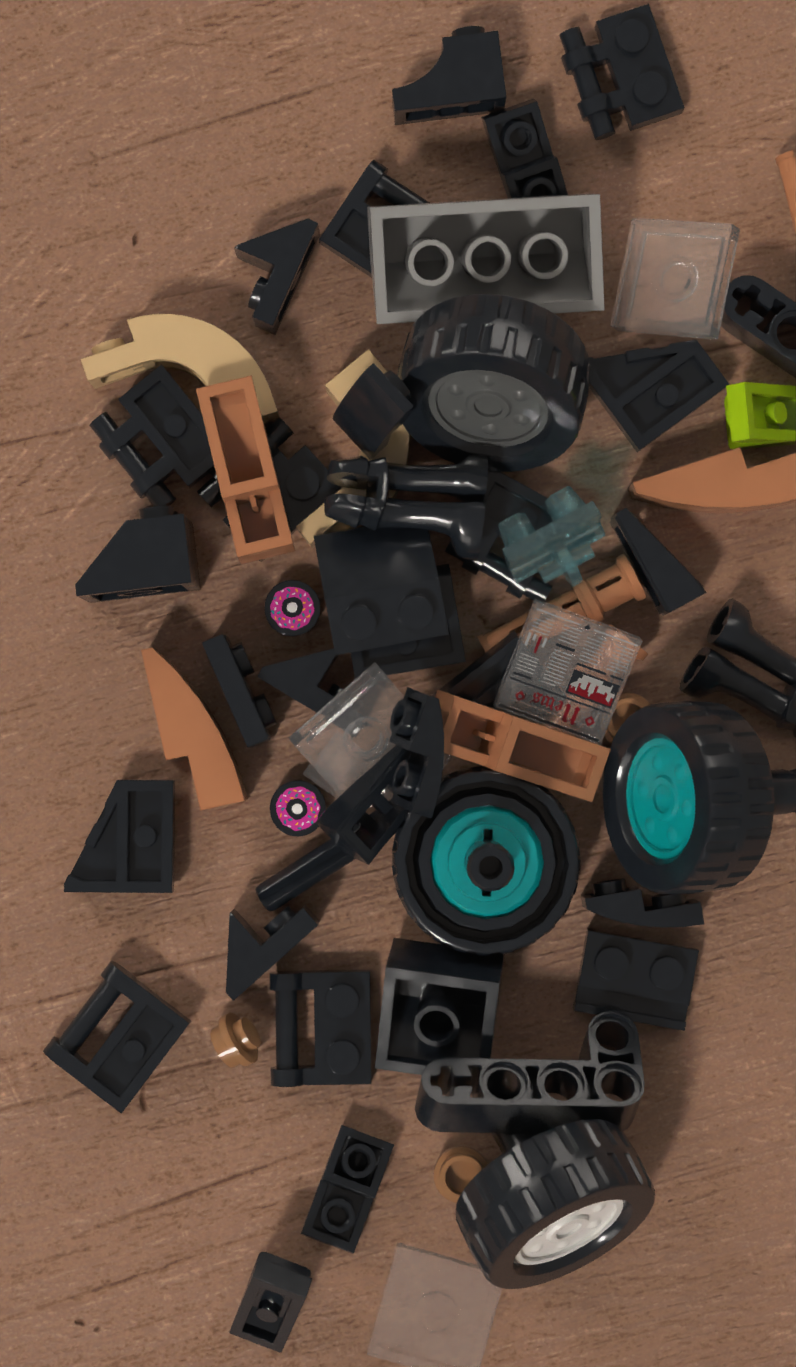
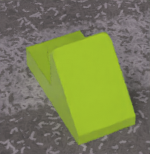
M754 382L726 385L727 396L724 399L727 440L730 449L796 445V386Z

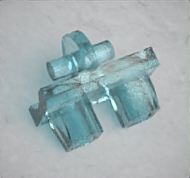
M567 486L550 495L545 501L546 509L553 519V522L535 531L525 512L517 513L499 523V530L505 546L502 551L508 570L516 584L539 572L545 584L561 575L565 576L572 587L583 582L578 566L595 557L590 544L605 537V532L600 522L602 518L601 513L595 503L591 501L585 504L579 495L570 486Z

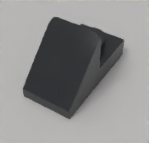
M305 219L234 247L238 259L271 273L269 279L260 276L249 299L248 307L255 310L252 316L255 327L276 335L320 236L317 222Z
M334 648L264 666L257 675L258 678L353 735L357 733L366 718L365 715L357 711L362 702L359 698L334 683L328 693L319 688L338 655H335Z
M289 905L264 927L270 935L265 941L259 937L235 909L230 912L226 993L233 1001L319 925L320 920L306 905L296 913Z
M261 1252L257 1257L229 1333L281 1353L306 1299L312 1282V1278H310L311 1271L307 1267L273 1254Z

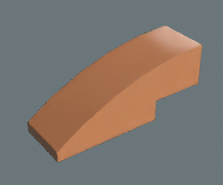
M252 375L197 388L196 392L221 496L225 504L236 554L240 563L245 564L296 551Z
M739 447L635 481L628 487L631 499L663 508L698 513H739L771 509L796 502V453L747 469L741 448Z
M152 647L141 650L165 759L174 760L188 756L200 811L248 800L236 759L223 730L205 701L185 676L160 651Z
M437 690L435 698L439 699L442 713L445 754L593 802L611 750L610 748Z

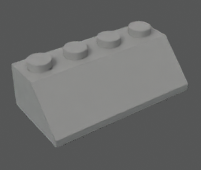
M600 194L367 207L376 324L416 322L428 309L443 301L473 294L511 296L535 303L552 313L605 310Z

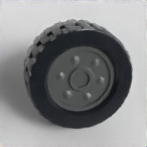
M473 294L443 301L431 307L412 325L411 331L407 335L397 376L410 390L412 396L408 401L414 407L408 420L403 423V426L424 448L455 464L468 455L487 456L488 471L515 472L547 464L565 453L574 443L581 429L590 381V362L586 348L578 334L563 319L551 311L523 299L496 294Z

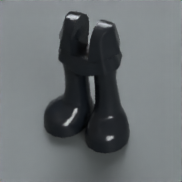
M468 455L456 464L403 465L388 463L386 457L368 461L364 456L330 461L327 480L337 486L366 490V497L353 494H332L326 496L324 499V513L326 517L353 528L361 524L374 531L378 528H416L436 531L450 537L457 556L469 560L478 559L485 518V502L483 501L488 481L487 456ZM389 490L415 491L449 495L461 502L413 501L388 498Z
M733 598L729 599L713 620L707 634V642L757 665L784 681L787 685L783 692H780L737 667L725 656L709 647H704L698 651L688 665L681 679L679 689L687 695L699 699L714 692L733 696L776 721L777 728L792 730L793 736L796 738V657L765 639L754 629L749 610Z

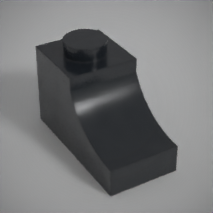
M467 26L452 31V36L442 37L441 56L434 67L419 80L409 85L392 89L395 125L491 114L505 109L506 89L498 31L485 32L484 27Z

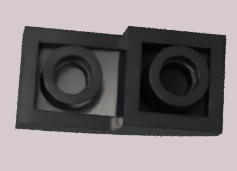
M535 99L481 117L508 198L568 195L558 159L552 153L538 102Z
M373 363L347 392L332 419L371 460L387 446L391 434L408 420L414 407L408 401L412 394L405 383L394 372L388 370L383 374Z
M407 687L404 699L397 702L390 720L392 734L389 742L408 750L406 759L399 763L393 776L392 790L394 794L391 802L412 813L432 819L438 799L444 761L442 713L438 698Z
M625 878L592 883L593 893L581 895L582 906L585 909L623 923L650 927L704 925L700 901L696 899L686 900L685 894H658L651 896L653 906L644 907L641 889L636 886L627 887Z
M341 1125L300 1234L354 1254L394 1144Z

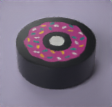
M288 580L277 584L271 589L265 600L264 611L268 623L274 630L285 636L296 637L308 633L315 627L320 617L321 606L317 594L309 585L297 580Z
M302 780L290 781L280 786L270 802V815L275 826L283 833L296 837L314 832L319 827L316 824L317 819L326 810V802L321 791L315 785Z

